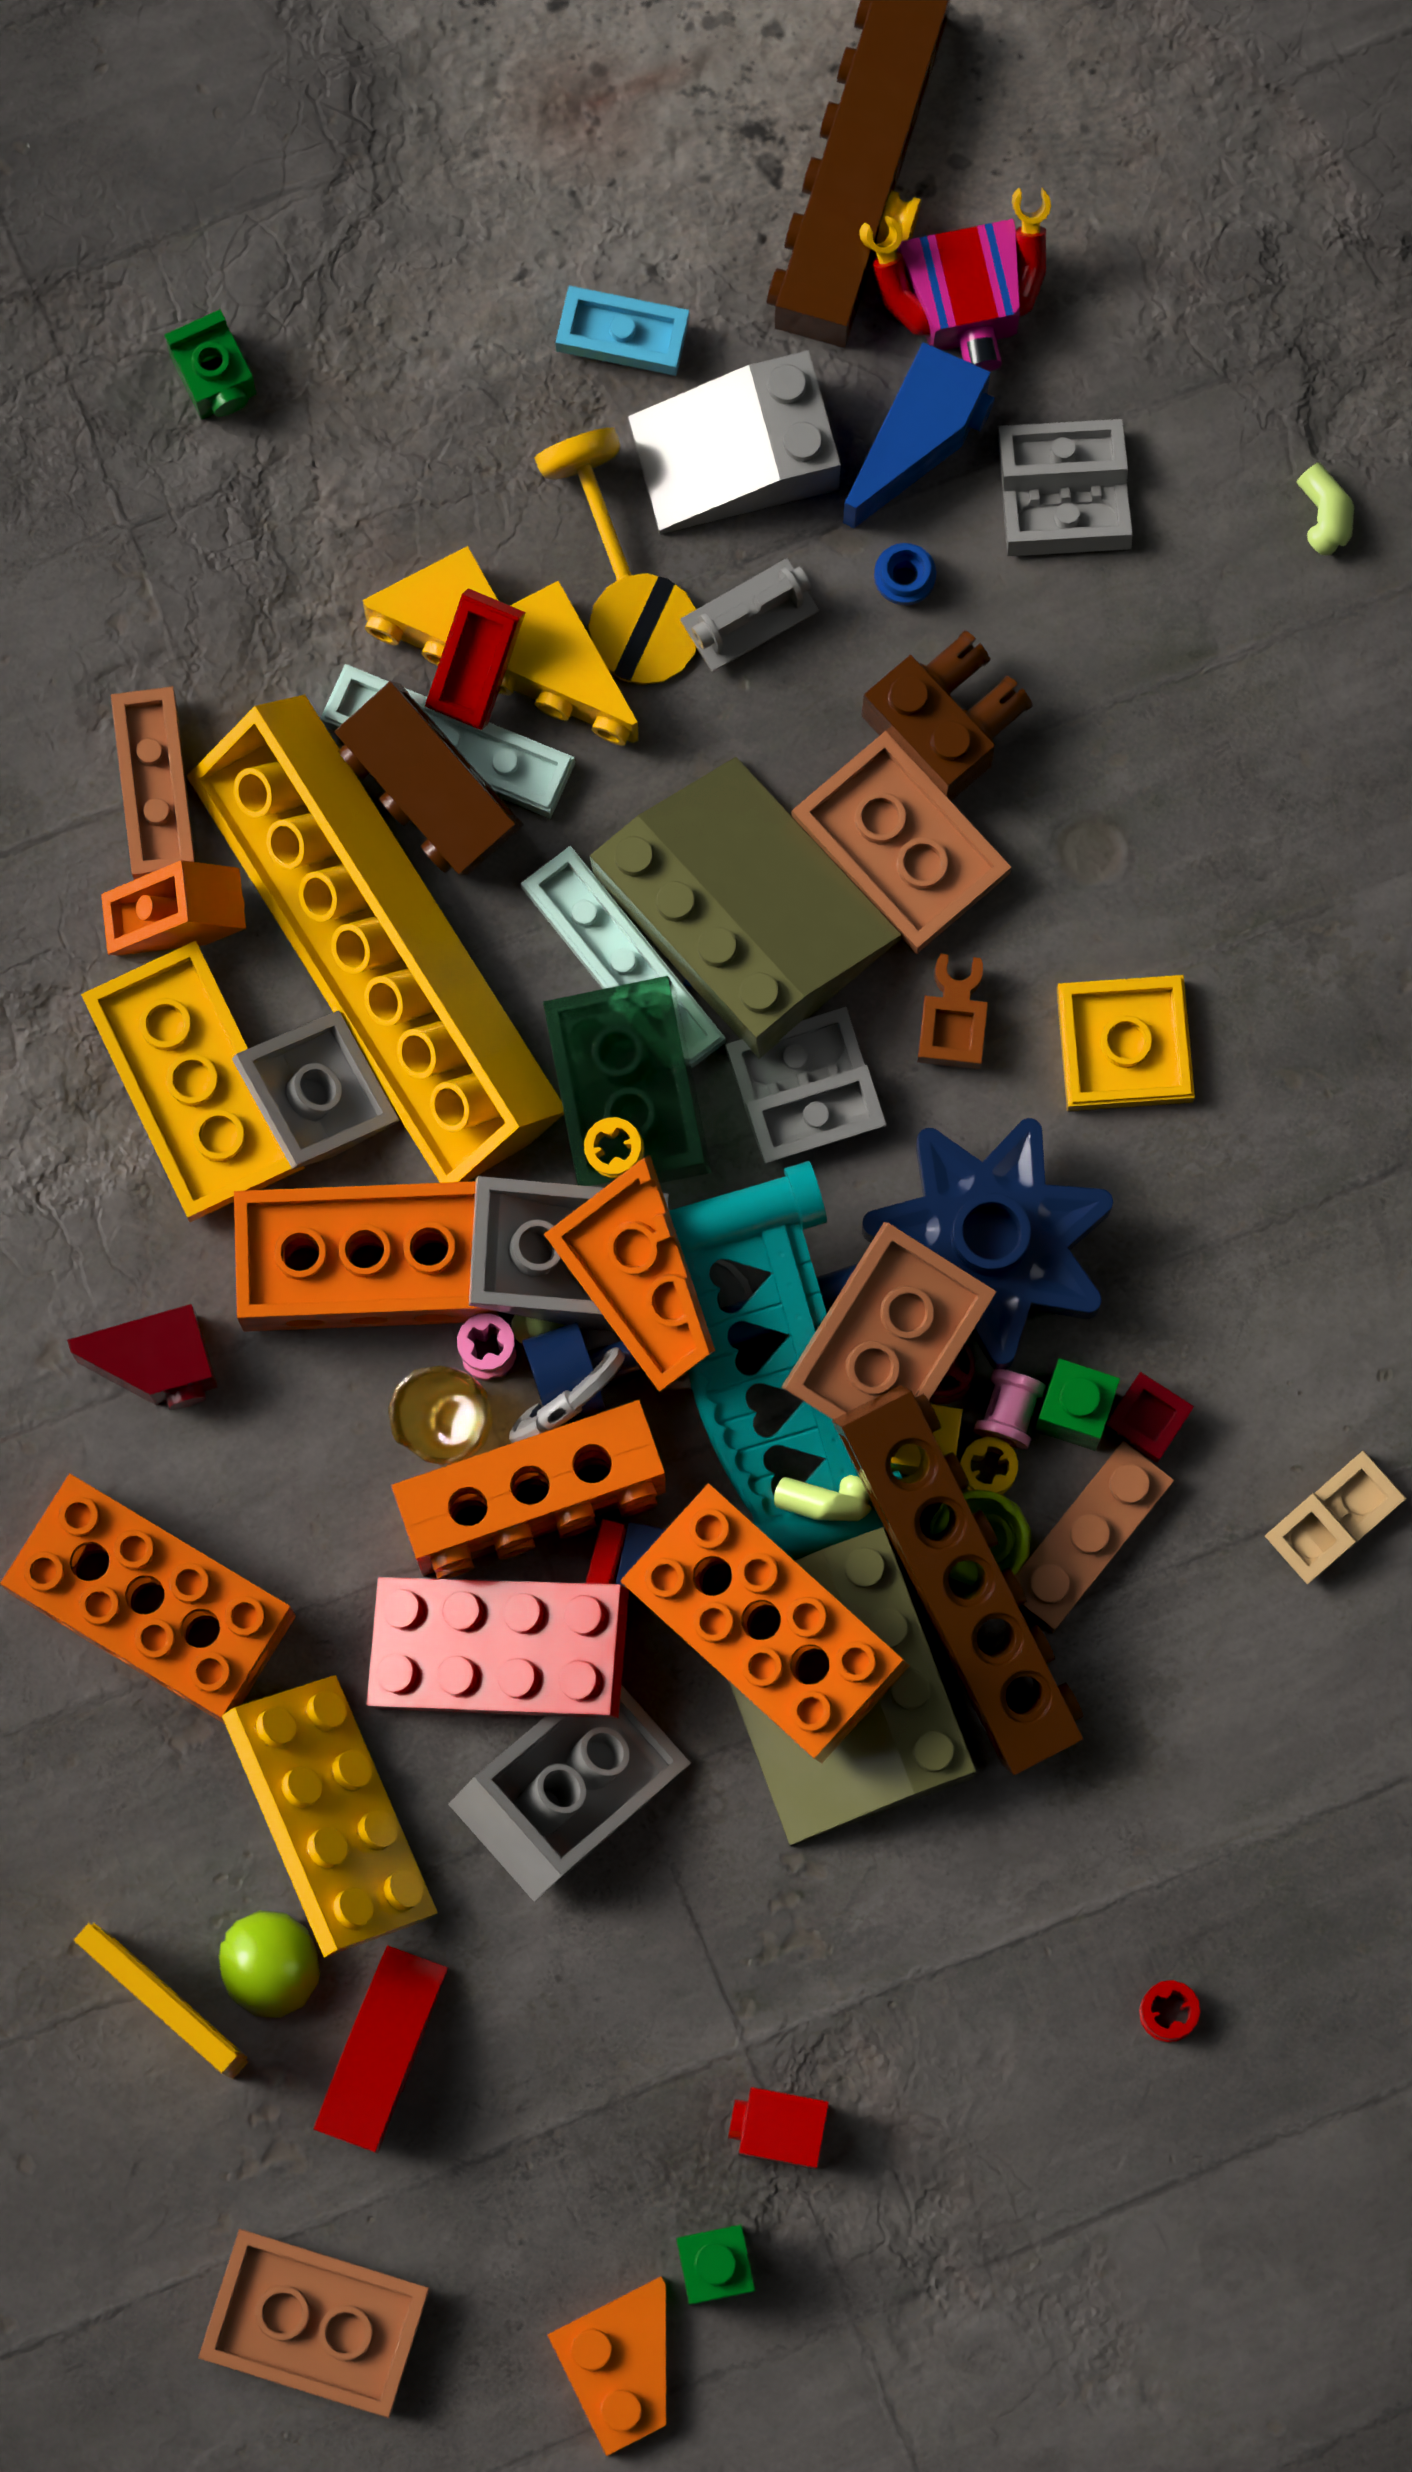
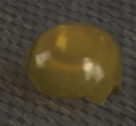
M441 1365L414 1369L396 1385L388 1406L391 1432L396 1442L412 1451L423 1461L442 1466L474 1456L486 1444L494 1419L488 1393L484 1387L469 1374L456 1368Z

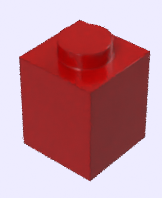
M751 2087L748 2101L735 2099L728 2138L741 2141L738 2155L816 2170L829 2102Z

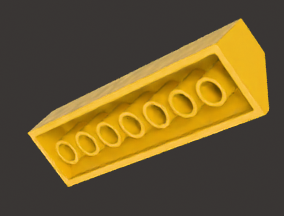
M306 695L256 705L186 777L333 1012L340 1011L390 1104L440 1183L468 1182L531 1144L564 1115L567 1109L356 774L338 752L339 747Z

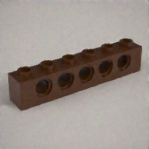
M900 1385L832 1420L1002 1766L1013 1775H1016L1083 1740L1075 1721L1084 1717L1081 1707L1066 1682L1059 1686L1056 1685L1047 1666L1048 1663L1055 1660L1052 1648L1038 1625L1030 1629L1028 1628L1018 1606L1027 1602L1026 1596L1012 1570L1008 1567L1000 1571L990 1551V1548L998 1545L997 1537L982 1510L972 1514L961 1492L970 1487L968 1478L953 1452L943 1455L933 1435L934 1432L941 1429V1425L927 1397L921 1394L915 1398L911 1390ZM903 1445H916L921 1455L918 1469L908 1477H895L891 1469V1459L894 1452ZM937 1502L945 1503L949 1511L947 1526L936 1535H924L920 1528L922 1512L930 1504ZM962 1561H974L978 1575L973 1587L962 1593L952 1592L948 1583L952 1568ZM990 1619H1002L1006 1626V1635L1003 1642L995 1649L981 1650L977 1643V1634L980 1627ZM1018 1677H1031L1034 1683V1693L1030 1701L1021 1707H1009L1006 1702V1690L1009 1684Z

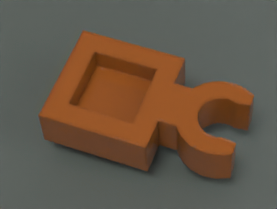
M940 954L936 962L934 978L937 987L943 992V997L926 995L924 997L917 1063L980 1069L988 1002L970 1000V995L981 984L983 976L981 958L973 957L970 976L965 980H955L947 972L948 955Z

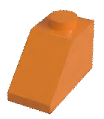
M180 860L101 894L108 955L119 956L178 949L193 941H196L198 946H203L246 929L240 868Z

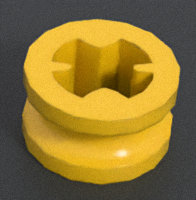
M891 190L883 212L876 244L884 242L889 235V227L885 221V215L892 217L900 224L903 233L902 241L912 239L922 199L913 197L911 201L906 202L900 198L899 192Z
M611 1117L596 1122L588 1130L584 1140V1153L590 1165L597 1172L608 1178L616 1179L644 1158L645 1146L640 1133L630 1122L618 1117ZM620 1132L626 1133L630 1137V1139L624 1141L627 1148L631 1149L629 1156L625 1160L614 1157L609 1164L603 1163L599 1159V1157L605 1155L602 1148L598 1147L600 1140L604 1136L615 1139Z
M983 1437L975 1440L966 1448L960 1462L970 1484V1487L967 1488L969 1491L988 1490L1003 1495L1012 1487L1018 1474V1459L1014 1449L1007 1442L997 1437ZM987 1451L999 1454L1001 1457L998 1460V1465L1006 1463L1007 1466L1006 1476L995 1475L991 1484L978 1481L977 1478L980 1475V1471L972 1472L971 1461L983 1460Z

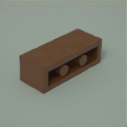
M389 681L334 731L345 744L338 750L340 756L362 779L369 773L386 791L379 798L382 804L403 826L410 821L417 826L427 838L421 844V848L444 873L453 868L458 874L468 875L524 825L400 683Z

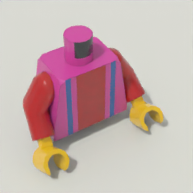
M1041 187L1042 205L1037 211L1032 213L1024 212L1020 208L1022 201L1021 189L1018 188L1014 192L1012 206L1016 215L1022 221V226L1018 227L1016 231L1014 220L1009 219L902 241L903 233L900 224L892 217L885 215V221L889 227V235L884 242L875 244L870 225L864 223L860 229V239L865 246L877 253V258L873 261L886 309L913 335L926 336L929 345L942 351L960 347L963 360L990 372L998 369L1002 365L997 339L1017 334L1019 317L1025 316L1032 311L1046 275V229L1040 226V222L1046 219L1050 213L1051 201L1045 189Z

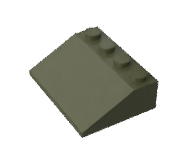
M734 757L637 815L590 855L593 874L620 908L735 1034L745 1041L758 1059L780 1042L779 1040L796 1025L810 1017L902 939L899 931L737 757Z
M884 1527L821 1549L795 1561L910 1665L823 1763L809 1755L729 1681L789 1846L971 1780L976 1772ZM766 1607L755 1613L750 1624L751 1634L754 1639L765 1640L776 1634L781 1623L778 1609ZM813 1651L802 1658L798 1674L803 1684H816L826 1677L830 1666L826 1652Z

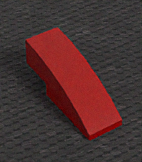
M386 1946L338 2062L313 2130L379 2154L400 2094L404 2091L449 1969L448 1967L397 1948Z

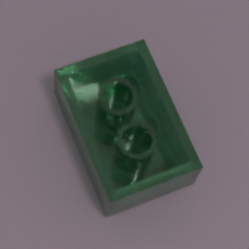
M669 976L543 1001L577 1184L605 1188L615 1180L597 1172L590 1165L584 1153V1140L588 1130L596 1122L611 1117L627 1120L640 1133L645 1146L644 1157L651 1156L659 1183L712 1173L677 991ZM620 1132L615 1139L604 1136L600 1140L598 1147L602 1148L605 1155L599 1157V1159L606 1164H609L614 1157L625 1160L629 1156L631 1149L627 1148L624 1141L630 1139V1137L623 1132Z

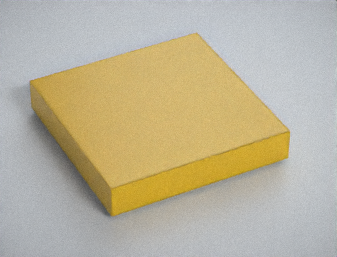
M1184 975L1058 983L1057 1001L1067 1111L1193 1103L1195 1093Z

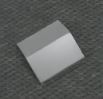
M339 1010L239 1052L232 1058L292 1169L333 1158L394 1125L399 1120Z

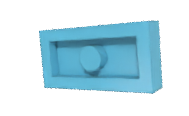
M569 285L555 342L556 351L677 376L689 323V310Z

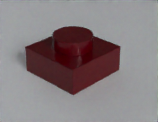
M1139 1372L1108 1419L1104 1429L1158 1463L1192 1412L1194 1406L1144 1373Z

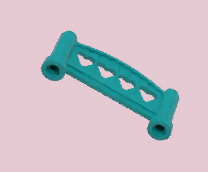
M810 1161L784 1168L785 1177L669 1210L715 1348L712 1354L688 1371L691 1388L702 1423L725 1473L739 1497L751 1512L754 1521L752 1523L793 1560L803 1558L821 1549L884 1527L871 1500L868 1504L872 1507L871 1511L859 1521L814 1520L777 1508L774 1504V1494L771 1489V1481L775 1474L765 1467L763 1461L765 1452L774 1445H782L825 1458L805 1483L839 1492L840 1482L844 1477L848 1475L859 1477L832 1423V1419L807 1403L802 1402L777 1433L764 1437L755 1432L753 1419L757 1412L748 1407L745 1399L747 1390L757 1383L783 1389L781 1388L827 1314L803 1233L805 1229L827 1223L822 1195ZM720 1259H728L771 1272L743 1307L734 1313H726L719 1308L717 1295L721 1288L714 1285L709 1276L711 1266ZM739 1321H745L789 1334L760 1370L752 1375H745L737 1370L735 1357L739 1350L730 1345L727 1337L729 1328ZM899 1470L893 1472L895 1477L902 1478Z

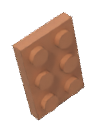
M884 731L810 794L791 813L794 820L899 931L902 939L916 954L1011 873L1012 867L887 731Z
M884 1222L781 1388L832 1420L900 1385L911 1390L915 1398L924 1394L930 1400L997 1291L893 1225ZM899 1448L894 1452V1454H893L892 1457H894V1456L896 1455V1453L898 1452Z
M239 2229L198 2358L390 2418L430 2288Z

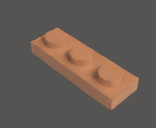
M173 686L111 694L133 879H138L180 860L196 862L176 694Z
M1123 1440L1015 1575L1027 1599V1602L1020 1605V1607L1054 1633L1169 1489L1174 1480Z

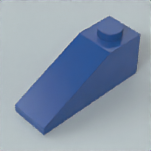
M922 342L844 503L843 524L852 528L857 527L961 448L971 428L977 431L982 430L995 401V397L987 394L990 371Z

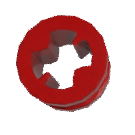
M1174 1980L1161 1981L1152 1986L1142 1999L1139 2009L1140 2022L1146 2033L1155 2040L1165 2043L1178 2042L1187 2037L1198 2023L1200 2016L1199 2000L1194 1991L1186 1984ZM1173 1994L1184 2001L1179 2010H1187L1188 2016L1185 2024L1180 2021H1174L1167 2029L1155 2021L1160 2013H1152L1151 2007L1154 1999L1165 2002Z

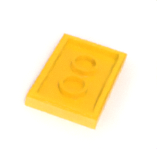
M88 1923L74 1938V1942L221 2074L234 2079L248 2063L246 2060L247 2056L108 1931L95 1923Z

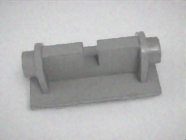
M786 558L682 617L680 621L711 672H714L819 612V609L807 591L811 589V584L801 567L794 569Z

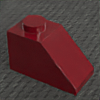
M192 1304L67 1340L70 1352L78 1364L156 1406L167 1403L170 1410L190 1407L206 1400L205 1391L218 1388L199 1319Z

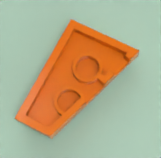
M650 1155L641 1159L544 1233V1236L659 1392L715 1351Z

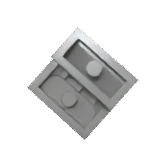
M1122 419L999 426V454L1007 556L1131 549L1133 534L1127 491L1128 465Z
M847 1007L802 1020L760 1059L751 1051V1048L743 1039L725 1045L764 1164L886 1126L868 1066L864 1064Z

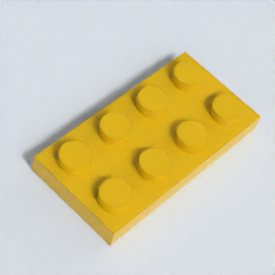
M196 941L81 994L189 1222L233 1203L234 1191L260 1190L305 1169L304 1166L296 1169L291 1168L232 1060L235 1054L248 1049Z
M336 1675L236 1706L222 1715L323 1957L421 1923L438 1913Z

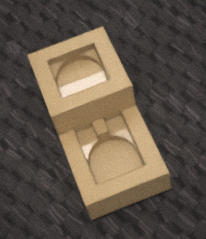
M1363 1450L1320 1489L1312 1493L1270 1530L1265 1537L1308 1585L1407 1498Z

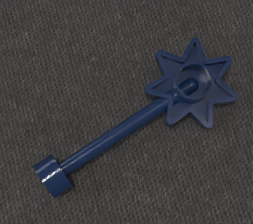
M1026 1118L1022 1120L983 1162L934 1128L921 1130L917 1136L916 1154L923 1197L868 1212L862 1221L863 1237L871 1243L882 1224L887 1222L997 1291L972 1331L989 1364L994 1369L1006 1370L1013 1364L1029 1310L1081 1319L1093 1318L1099 1311L1101 1295L1070 1250L1108 1218L1113 1205L1112 1195L1105 1189L1045 1185L1042 1126L1035 1119ZM858 1263L816 1277L827 1313ZM749 1299L720 1309L726 1313L737 1312ZM739 1321L729 1328L727 1337L730 1345L733 1347L778 1331ZM577 1322L522 1340L543 1407L565 1390L572 1391L603 1360L605 1353L615 1347H618L625 1354L624 1362L611 1381L602 1389L646 1375L622 1341L587 1352ZM599 1391L582 1406L580 1413L562 1426L605 1412L606 1408L601 1392Z

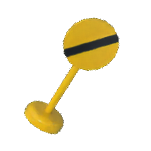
M614 427L592 430L550 446L534 458L539 471L546 479L554 480L579 475L617 581L607 586L594 603L588 625L589 636L609 672L623 681L638 685L662 683L680 673L695 654L696 645L680 619L695 611L696 608L686 592L669 579L648 573L631 575L593 472V468L606 463L618 454L621 447Z

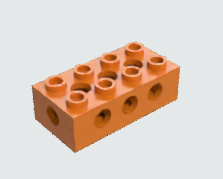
M476 1181L234 1191L237 1319L243 1332L465 1323L469 1318L477 1314L491 1313L499 1316V1311L469 1306ZM427 1243H439L448 1249L446 1257L435 1265L420 1264L414 1259L415 1254L420 1247ZM373 1245L384 1251L381 1260L369 1268H360L350 1262L354 1252L362 1246ZM300 1248H311L319 1252L316 1263L309 1269L297 1271L287 1266L290 1255Z
M640 1400L391 1485L423 1576L435 1572L437 1579H450L474 1569L472 1559L495 1551L499 1559H507L523 1554L536 1547L533 1538L558 1530L560 1538H568L584 1533L597 1526L594 1517L619 1509L621 1517L642 1513L658 1505L655 1496L666 1493L665 1472ZM589 1465H601L610 1471L604 1480L597 1483H587L577 1477L579 1472ZM528 1486H541L548 1491L547 1496L537 1504H523L516 1499L519 1492ZM476 1506L487 1511L485 1517L475 1525L463 1526L455 1522L459 1512L467 1507Z
M70 1473L0 1582V1585L10 1595L223 1724L225 1723L222 1715L243 1703L296 1617L291 1606ZM94 1553H103L109 1556V1566L102 1577L93 1581L80 1579V1565L86 1557ZM158 1586L164 1589V1601L158 1610L150 1614H139L134 1611V1599L143 1588ZM203 1619L218 1621L220 1632L214 1643L203 1648L189 1645V1631L196 1622Z
M709 1483L620 1580L622 1584L809 1755L821 1763L827 1759L910 1666ZM717 1564H728L732 1571V1581L728 1589L719 1595H706L702 1585L706 1571ZM766 1607L777 1608L780 1613L781 1623L776 1634L765 1640L754 1639L751 1634L750 1624L755 1613ZM813 1651L826 1652L830 1663L826 1677L816 1684H803L798 1674L802 1658Z

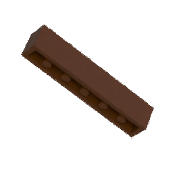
M860 0L854 28L861 29L862 33L857 49L847 46L840 63L837 83L845 85L840 103L837 104L829 101L825 110L819 135L820 138L828 140L822 159L811 157L807 167L802 193L810 195L805 214L793 213L784 248L793 250L787 270L776 268L769 288L767 304L775 306V329L846 348L875 255V251L865 246L860 239V229L864 223L869 224L873 233V240L875 244L877 243L883 212L891 190L895 191L947 25L950 0Z

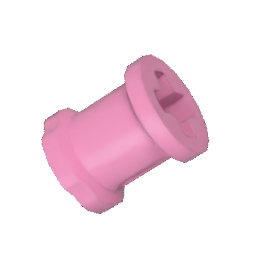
M491 1313L477 1314L469 1318L461 1326L457 1336V1349L463 1360V1366L470 1375L477 1379L488 1381L505 1376L513 1368L517 1357L514 1334L510 1325L503 1318ZM492 1335L497 1336L498 1347L501 1353L497 1356L488 1352L482 1360L477 1359V1352L473 1341L477 1338L480 1341L486 1342Z
M994 1369L991 1381L995 1386L984 1420H977L973 1431L981 1437H997L1007 1442L1012 1448L1028 1449L1031 1438L1026 1432L1037 1399L1044 1398L1046 1385L1023 1374L1004 1369Z

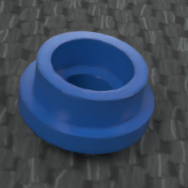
M910 543L895 544L883 551L876 561L874 569L875 585L879 593L894 604L913 605L919 603L934 588L936 581L935 563L930 554L920 546ZM900 568H909L916 574L917 578L911 584L904 585L898 583L894 579L893 574Z

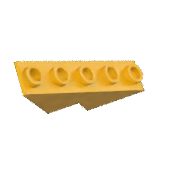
M466 546L362 600L367 620L365 630L371 636L390 645H398L400 640L418 647L422 649L421 654L426 660L438 666L462 593L469 588L495 600L498 599L469 547ZM556 581L510 605L526 613L499 693L509 696L515 690L535 699V706L551 717L567 721L571 715L592 724L591 730L597 736L610 743L624 746L627 740L632 743L638 741V722L560 582Z

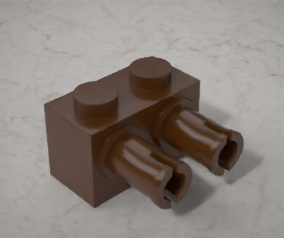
M968 631L962 632L956 641L927 665L918 663L910 654L863 696V719L879 736L884 731H887L950 801L992 766L995 749L992 739L1024 711H1028L1033 706L1030 697L1023 688L1017 693L1015 692L1014 688L1018 686V683L1009 676L1003 678L997 687L969 711L960 708L951 698L950 693L978 669L991 661L989 654L981 643L975 648L973 647L972 643L976 641V638Z

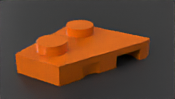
M662 2276L547 2334L606 2456L666 2426V2284Z

